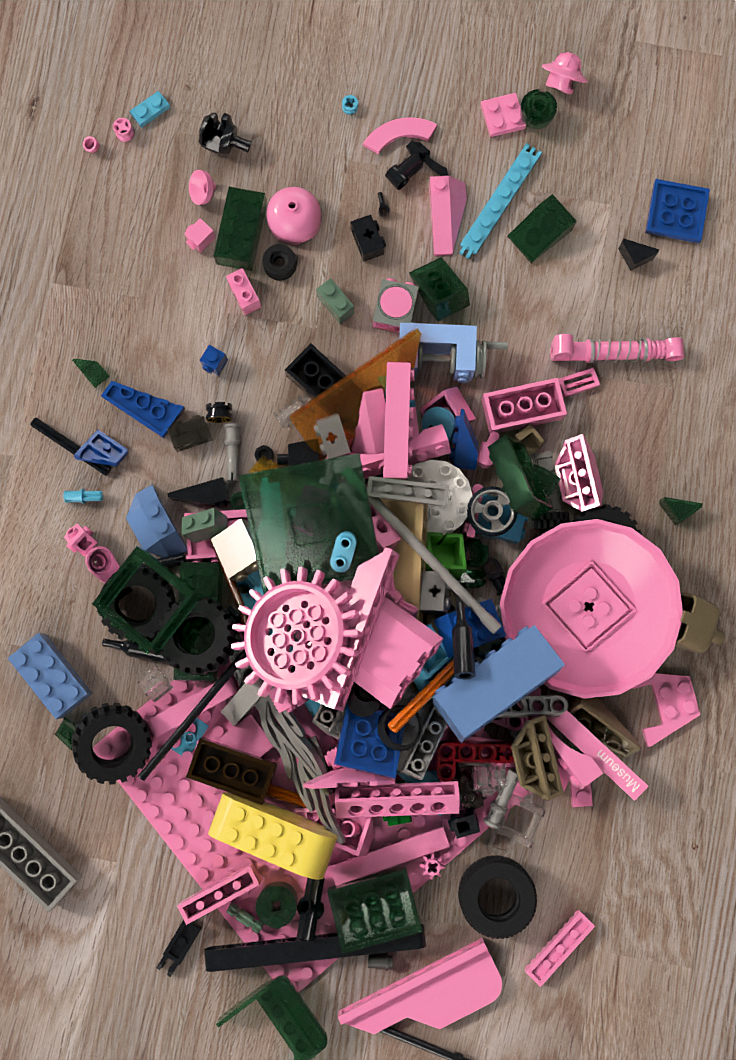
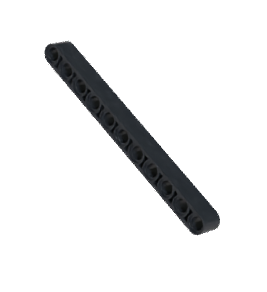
M409 924L315 935L314 942L298 940L297 937L218 945L204 949L205 967L207 972L415 950L426 947L424 924Z

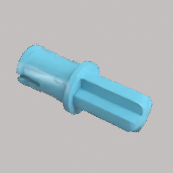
M85 489L77 491L65 490L63 498L65 503L81 502L85 504L86 501H102L103 492L86 491Z

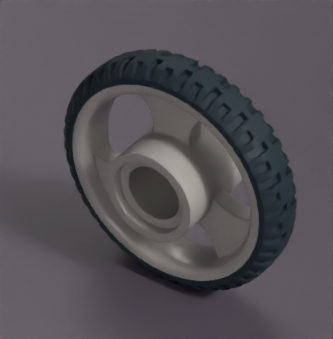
M489 486L478 490L471 497L467 506V517L470 525L484 536L495 537L505 534L513 527L517 519L518 509L513 496L500 487ZM486 494H498L497 501L491 500L485 505L480 504L478 499ZM509 505L511 511L510 518L506 525H503L499 518L503 513V506ZM494 507L497 510V515L490 516L487 508ZM482 513L483 519L491 523V529L482 527L476 521L474 515Z

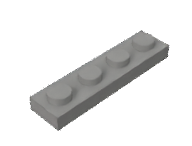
M369 476L367 497L447 506L449 486Z

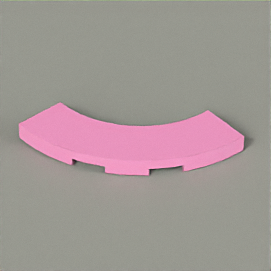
M421 118L395 119L375 129L366 138L363 146L379 155L387 145L401 137L418 138L429 142L437 128V124Z

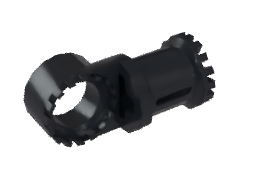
M488 558L483 561L481 568L489 581H492L497 590L496 594L499 596L503 593L506 581L505 573L498 560ZM492 561L495 563L496 569L494 572L486 570L487 562Z

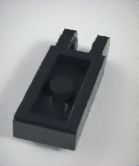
M183 920L156 968L161 970L167 958L171 959L174 963L167 973L171 977L178 964L180 965L202 927L194 921L186 925Z

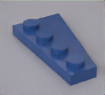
M114 381L110 382L101 395L103 399L163 439L185 409L182 405L171 403L168 400L154 397L151 394L137 391L134 388Z

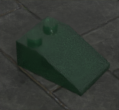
M552 194L540 203L507 237L527 260L533 263L569 234L577 221Z
M442 257L409 272L415 286H419L418 292L428 310L437 321L470 306L467 287Z

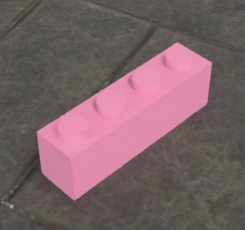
M252 862L182 900L177 907L187 925L257 887L262 879Z

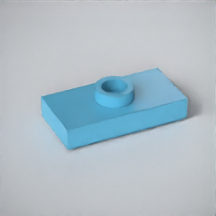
M196 718L193 722L197 728L196 732L189 731L184 733L180 737V746L177 748L172 747L171 749L180 755L185 751L193 752L197 741L202 738L209 725Z

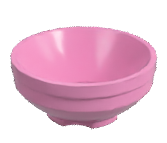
M196 170L191 175L189 182L190 197L196 205H205L214 196L216 185L208 172Z

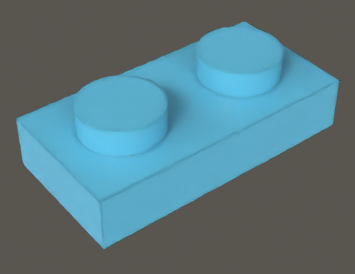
M157 91L129 112L142 128L168 110L170 105L162 94Z

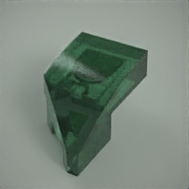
M75 358L72 360L94 388L110 377L98 361Z

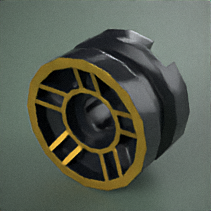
M215 402L213 405L211 403L206 404V411H208L206 421L226 423L233 420L231 403H228V405H225V402Z

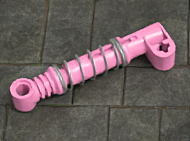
M560 334L553 338L550 347L551 361H585L586 363H596L597 360H601L605 363L607 360H611L615 363L617 360H622L625 363L627 360L636 362L639 357L642 362L658 358H664L666 361L684 359L683 338L678 337L668 338L664 341L640 338L639 343L631 341V338L629 341H621V339L618 341H611V339L600 341L599 339L598 342H594L593 339H587L585 342H573V335Z

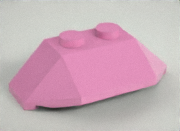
M582 434L565 440L564 447L555 464L562 501L582 512L601 507L604 493L596 458L585 436Z

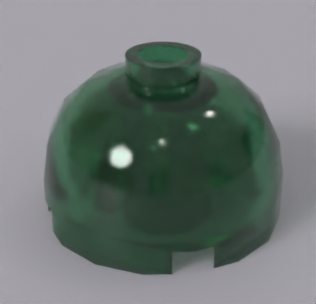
M540 89L529 91L523 97L520 105L522 122L532 129L547 127L553 121L557 112L555 97L550 92H543Z

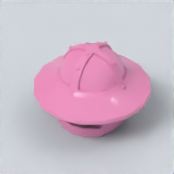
M565 52L560 53L552 63L542 64L544 69L550 71L546 86L558 89L566 94H573V81L587 83L588 80L581 72L582 65L579 57L574 53Z

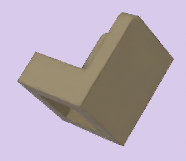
M531 424L516 434L514 438L516 444L528 457L541 448L545 442Z

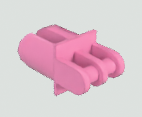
M492 432L487 442L482 441L477 458L479 467L486 469L495 462L500 447L496 446L499 439L498 432Z

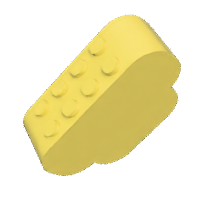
M229 792L222 793L208 831L211 837L298 875L316 880L324 878L338 838L334 833L327 831L325 826L271 803L265 802L260 804Z

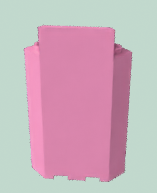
M317 564L307 576L306 582L311 583L316 570L324 572L325 576L321 584L323 589L327 587L333 578L338 580L341 584L333 593V596L337 599L345 592L349 593L355 574L347 570L334 576ZM384 597L354 682L391 709L402 699L408 685L419 677L425 662L437 653L443 638L387 597ZM305 602L304 608H307L308 602ZM289 605L285 608V611L287 612L290 609ZM310 621L306 623V628L310 627ZM297 631L295 637L301 640L302 632Z

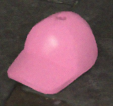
M98 546L92 548L86 554L85 563L88 570L104 584L112 574L121 570L114 555L106 547Z

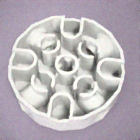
M429 459L413 464L412 475L407 477V481L449 486L447 506L428 504L427 532L443 533V535L452 533L467 518V506L472 497L468 479L459 468L446 461Z

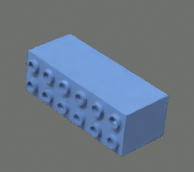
M535 625L530 628L526 626L518 632L514 640L512 638L507 639L501 644L497 652L494 649L485 655L483 662H475V677L471 679H457L454 677L448 687L443 685L437 689L432 703L459 741L463 743L559 673L565 664Z

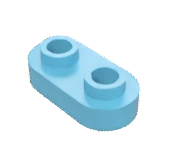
M344 531L336 538L330 559V565L336 572L347 571L352 563L357 545V538L352 532ZM348 540L349 546H344L342 541ZM342 559L344 565H338L337 560Z

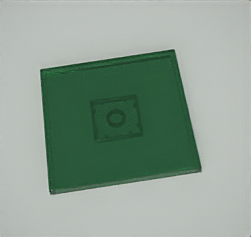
M360 453L239 475L263 594L268 592V588L263 580L266 576L273 579L276 586L282 584L281 569H286L290 572L291 581H297L298 568L304 567L308 569L306 582L309 583L312 582L316 570H320L325 573L321 584L323 585L329 584L333 578L339 582L353 580L359 565L379 555ZM344 531L352 532L357 538L352 563L347 571L336 572L330 565L336 538ZM348 540L342 541L344 546H349ZM338 559L337 564L344 565V561Z

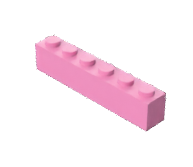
M387 362L383 478L407 481V477L412 475V465H408V457L412 458V446L408 444L409 438H413V426H409V419H413V407H410V400H414V388H410V381H414L415 369H411V363Z

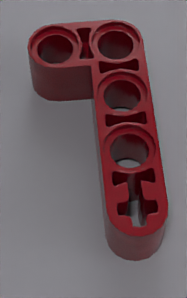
M441 740L436 749V774L441 781L449 782L455 777L456 762L512 763L514 761L511 749L512 744L506 741L465 740L461 743L459 740ZM442 747H451V752L448 755H442ZM464 747H470L471 752L469 755L464 756L461 754V750ZM485 747L491 748V753L488 756H482L481 754ZM506 748L511 751V753H507V756L501 753L505 752ZM445 766L451 769L447 775L440 774V770Z

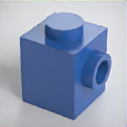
M208 345L199 361L203 366V370L210 374L213 372L219 376L228 359L225 353Z

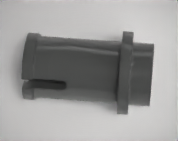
M389 954L386 956L368 955V968H385L386 971L392 969L393 956H389Z

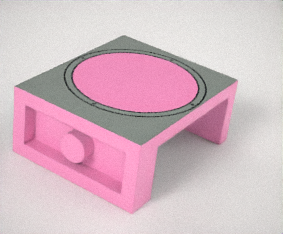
M391 278L382 279L373 318V327L399 333L400 323H411L419 286H415L411 282L400 283Z

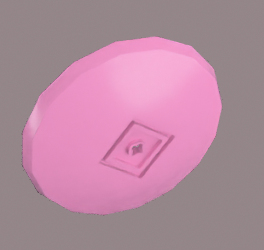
M599 519L563 523L530 541L509 568L500 600L502 623L506 634L504 638L506 640L509 638L514 640L521 629L526 626L530 628L535 625L565 664L560 672L546 681L544 685L549 689L581 698L620 695L651 678L674 650L683 613L679 580L661 549L633 528ZM585 602L594 603L592 611L584 610L586 607L584 605Z

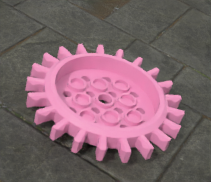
M299 567L297 581H291L290 572L286 569L280 570L282 584L278 586L275 585L273 579L267 576L263 578L268 592L262 596L260 592L251 589L249 593L257 603L253 609L240 605L238 609L243 614L249 616L246 625L240 623L233 624L232 629L238 632H245L243 642L231 644L232 649L245 650L247 655L246 658L235 663L236 668L244 669L251 665L254 670L247 676L244 682L253 685L259 678L264 680L257 693L262 697H267L272 686L277 687L274 702L280 704L284 703L287 690H292V703L294 705H302V690L308 689L312 700H321L317 685L322 682L326 688L335 691L337 686L330 675L337 670L340 674L349 676L351 672L340 662L344 654L349 657H358L359 652L355 649L347 648L348 638L362 637V632L355 629L348 630L347 624L348 621L360 617V613L356 610L344 613L342 608L343 605L353 598L352 595L345 592L336 599L333 593L341 584L338 580L333 578L327 587L323 589L321 584L325 576L324 572L316 570L312 582L309 583L306 582L308 569ZM305 602H308L307 608H304ZM289 605L290 609L286 612L285 608ZM329 618V623L325 625V620ZM310 621V627L306 628V623ZM291 625L292 629L288 632L287 628ZM272 629L273 633L269 636V631ZM297 631H301V640L295 642L294 634ZM331 638V644L327 645V640ZM312 642V647L309 649L308 644ZM293 645V651L289 652L290 646ZM272 649L275 650V653H274L273 656H271V654H270V652H271ZM314 662V668L310 669V664ZM295 666V671L292 673L291 668Z

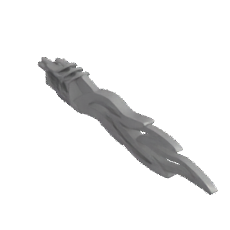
M236 634L238 642H243L239 634ZM233 649L235 651L233 656H229L231 663L241 651ZM251 665L244 669L238 668L234 672V677L238 681L240 688L245 684L244 680L254 671ZM270 695L262 697L255 707L259 711L262 727L268 740L277 749L282 758L288 780H293L298 794L307 809L313 812L316 808L323 825L328 831L337 835V841L343 844L345 838L333 814L329 795L334 792L333 788H319L321 799L318 789L303 788V783L328 773L319 754L304 737L306 733L292 712L287 713L286 710L279 713L274 702H271Z

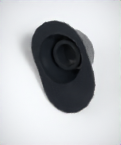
M354 682L347 699L349 710L354 715L368 717L377 711L380 701Z

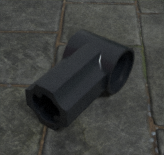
M412 154L401 164L393 165L386 172L385 177L397 190H400L408 183L409 178L423 168L421 159L417 155Z

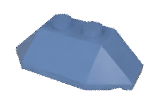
M151 485L136 493L126 519L143 551L161 557L187 552V546L154 486Z

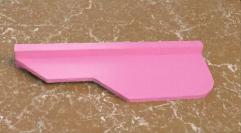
M385 547L381 554L358 566L349 590V594L353 598L343 605L342 608L344 613L350 610H356L360 613V617L347 622L348 630L355 629L362 632V637L348 638L347 648L355 649L359 652L358 657H349L344 654L340 663L347 667L351 673L347 676L335 670L330 677L335 682L337 689L332 691L326 688L323 682L318 684L317 689L321 700L315 702L343 712L400 555L394 550ZM329 618L325 620V625L329 623ZM331 638L327 640V645L331 644ZM309 642L308 648L310 649L312 647V642ZM314 662L310 664V669L314 668ZM308 689L302 690V696L312 700Z
M480 938L339 1010L338 1019L341 1025L347 1024L372 1034H376L405 1018L442 1029L494 1002L500 995L502 979L483 938Z

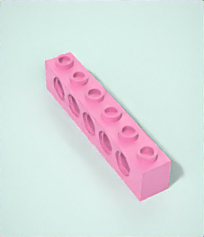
M458 781L397 783L376 786L358 785L356 787L339 786L335 788L336 818L459 814L460 797Z

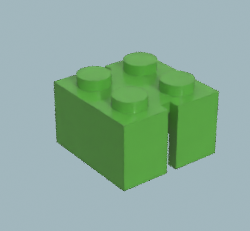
M427 532L426 548L455 579H459L467 570L463 534L446 533L443 537V533ZM426 563V571H434V570Z

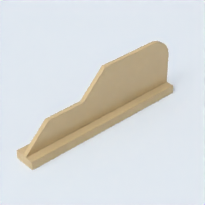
M379 498L415 537L427 547L428 504ZM400 535L401 541L395 549H392L400 554L393 572L395 590H399L405 602L418 608V614L415 618L423 623L424 614L419 608L423 571H426V562ZM370 548V551L372 552L373 558H374L376 555L374 554V552H373L372 549Z

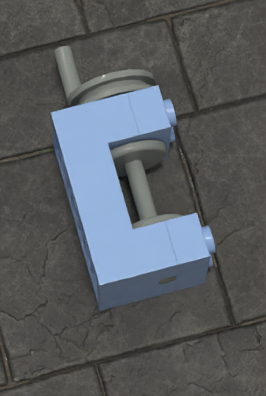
M400 323L398 362L411 363V369H415V379L417 372L422 370V361L449 362V371L453 374V380H457L459 383H468L472 381L473 377L477 378L478 375H480V379L484 378L487 349L508 350V342L482 341V344H480L479 340H476L477 326Z

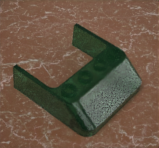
M283 975L277 976L259 986L222 1014L216 1023L219 1028L253 1001L257 1000L293 1052L294 1060H311L325 1049L328 1041L327 1033L290 979Z

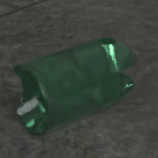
M466 570L456 580L464 588H480L486 583V580L482 579L486 574L481 570Z

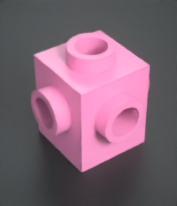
M78 523L71 527L64 536L68 542L66 546L74 553L78 551L84 557L98 542L92 537L94 533L87 526L82 528Z

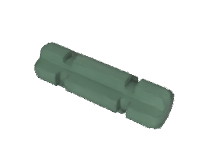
M231 903L226 911L230 916L233 917L234 915L235 919L249 928L250 926L251 930L255 933H259L264 925L263 922L258 919L255 920V917L241 908L240 910L239 906L235 903Z

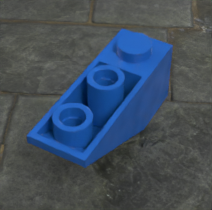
M461 409L460 416H456L455 427L458 430L453 432L452 444H455V448H451L450 460H453V466L457 468L475 470L478 458V442L464 409Z

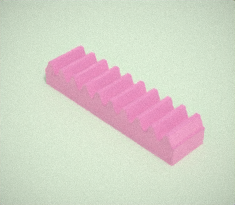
M575 911L574 916L570 917L567 923H564L563 928L559 929L558 933L553 936L551 941L547 942V945L542 948L541 952L536 954L535 959H532L531 963L526 965L525 972L541 987L593 930L595 925L581 911Z

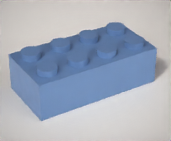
M44 633L36 634L8 657V660L55 719H63L93 694Z

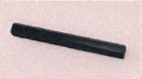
M34 418L31 421L30 425L73 455L81 448L40 419ZM84 461L105 476L111 471V467L108 465Z

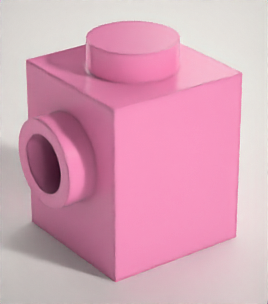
M201 219L194 225L191 224L184 233L187 245L192 250L196 249L200 253L216 238L214 231Z

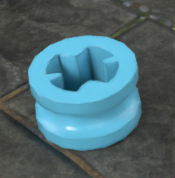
M347 95L343 98L342 109L344 113L352 115L357 112L358 100L355 96ZM349 102H350V104L353 103V107H351V108H350V106L347 107V103H349Z

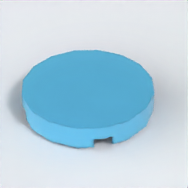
M441 406L428 409L422 418V430L427 429L430 425L437 426L442 424L448 440L451 441L455 431L454 415L447 408H442Z

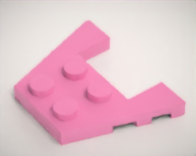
M655 673L648 680L631 688L635 689L651 685L662 724L642 729L647 747L653 746L700 716L690 676Z

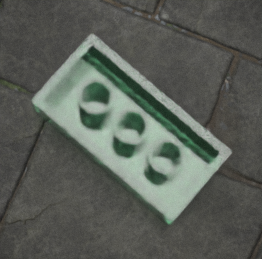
M229 186L213 255L216 265L253 271L267 206L265 193Z
M505 435L488 446L489 458L496 466V474L504 485L502 489L509 497V506L512 511L535 520L553 509L525 445Z

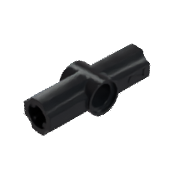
M307 878L304 897L299 900L297 905V911L301 915L297 932L298 940L314 942L317 920L324 913V904L321 902L325 878L320 880Z

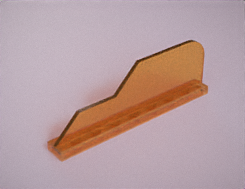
M418 328L401 337L288 415L312 450L322 453L320 444H323L321 436L317 437L314 426L317 425L316 420L337 413L339 414L346 440L349 441L355 437L363 392L382 388L385 393L387 362L411 363V369L415 367L420 336L422 335ZM332 432L328 433L329 436L326 439H330L331 442L334 441L336 435H333Z

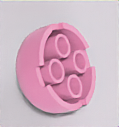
M283 188L272 196L267 205L266 219L268 227L273 236L284 244L301 245V243L311 238L313 239L321 227L322 215L319 202L312 193L304 188Z

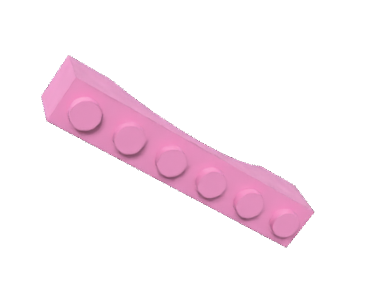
M442 424L424 429L416 438L409 442L408 445L412 446V458L408 457V465L451 453L449 440ZM350 452L331 458L339 484L347 481L341 475V472L348 466L362 480L369 478V476L383 474L384 453L365 455Z
M538 687L527 696H541V689ZM532 703V707L535 711L542 710V706L540 703ZM523 717V718L527 721V720H531V719L536 718V717ZM548 725L554 753L558 759L557 763L563 771L566 770L570 775L569 779L576 788L583 789L603 774L591 756L579 753L568 747L553 733Z

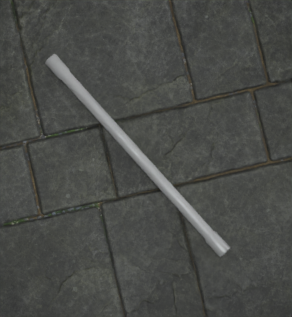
M350 466L341 472V475L366 498L479 617L488 630L494 634L502 625L474 599L379 498L367 497L368 486Z

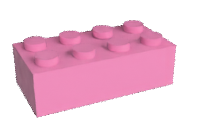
M558 378L484 393L481 399L489 434L494 431L503 433L522 429L529 424L535 426L563 420L567 415Z

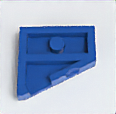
M97 429L74 454V457L77 460L117 467L128 455V449Z

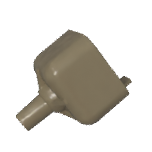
M680 592L683 613L674 648L703 653L709 649L711 642L721 645L725 641L726 636L725 633L716 629L720 617L719 608L715 604L694 594Z

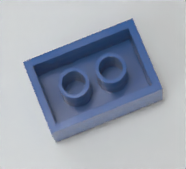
M492 598L480 602L479 604L502 625ZM469 607L465 608L466 622L472 628L474 648L506 636L503 626L492 634ZM457 611L434 620L438 633L443 638L442 643L448 658L453 656L452 629L457 622Z

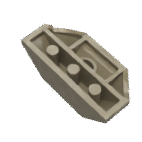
M546 715L528 720L511 745L519 783L524 789L549 801L563 795L564 792Z

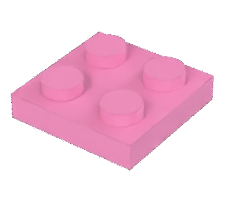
M516 93L481 101V109L490 138L525 129L526 124Z

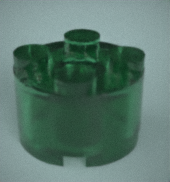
M280 881L267 884L260 892L256 902L255 910L259 919L265 925L275 929L289 924L297 911V893L286 882ZM278 901H280V907H275L274 902L277 903Z

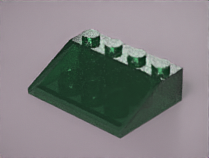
M406 866L328 887L327 893L343 954L422 932Z

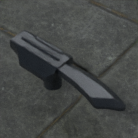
M411 141L406 146L410 155H417L421 162H425L435 173L440 176H449L447 168L430 158V151L421 142Z

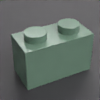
M331 278L316 289L318 299L339 324H342L355 314L354 305Z
M216 508L182 517V536L194 543L211 539L227 528V516Z

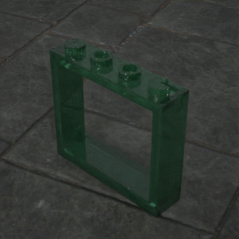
M136 546L92 605L98 609L97 612L101 617L111 620L110 625L119 631L120 629L124 631L126 639L133 643H138L139 650L147 655L149 653L158 655L202 596L150 553ZM143 562L186 596L152 642L109 607Z

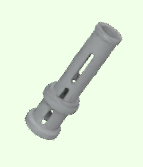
M227 423L224 424V428H226L224 444L227 446V481L233 482L234 480V482H238V446L241 444V440H239L241 424Z
M509 768L496 800L490 804L491 809L488 816L484 817V823L492 828H500V821L508 811V801L519 780L516 769Z

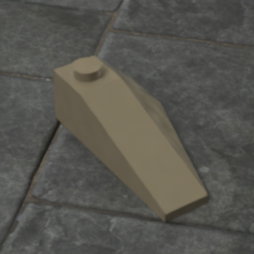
M574 695L570 697L567 702V710L608 749L627 758L641 749L642 746L598 697L581 698Z

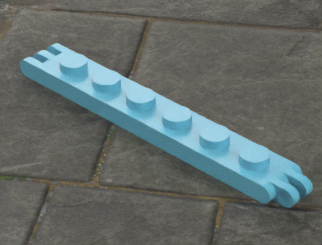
M526 143L462 240L460 255H463L468 250L465 258L469 259L472 254L476 255L542 155L540 150L534 156L536 148L532 147L530 152H528L527 150L530 145Z

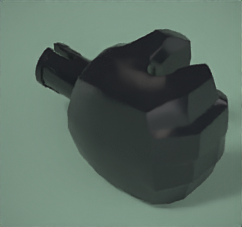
M211 113L203 118L199 130V143L203 148L219 154H229L232 147L247 153L249 152L252 141L237 136V127L233 124L229 114L224 113L222 115L221 123L218 120L217 113Z

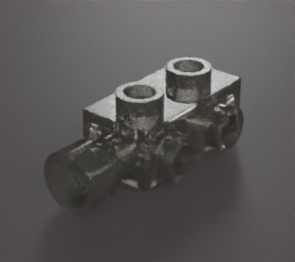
M456 762L455 777L451 781H458L459 797L463 808L472 807L474 810L483 806V800L486 799L485 787L476 776L477 769L473 765L458 767Z

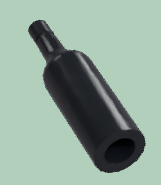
M457 602V622L452 629L454 675L457 679H471L476 676L472 628L466 622L464 602Z
M103 639L102 646L120 649L129 657L170 664L163 658V652L158 648L157 644L160 642L149 640L140 642V640H135L134 643L129 642V639L125 641Z

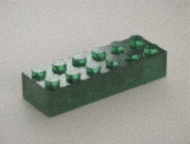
M181 562L178 603L185 597L191 599L192 596H200L201 598H210L222 605L223 571L220 563ZM203 617L190 620L184 626L181 633L182 647L185 651L194 655L207 651L215 639L214 625L210 620ZM174 668L173 680L216 682L218 678V670L215 672L211 671L206 675H192Z

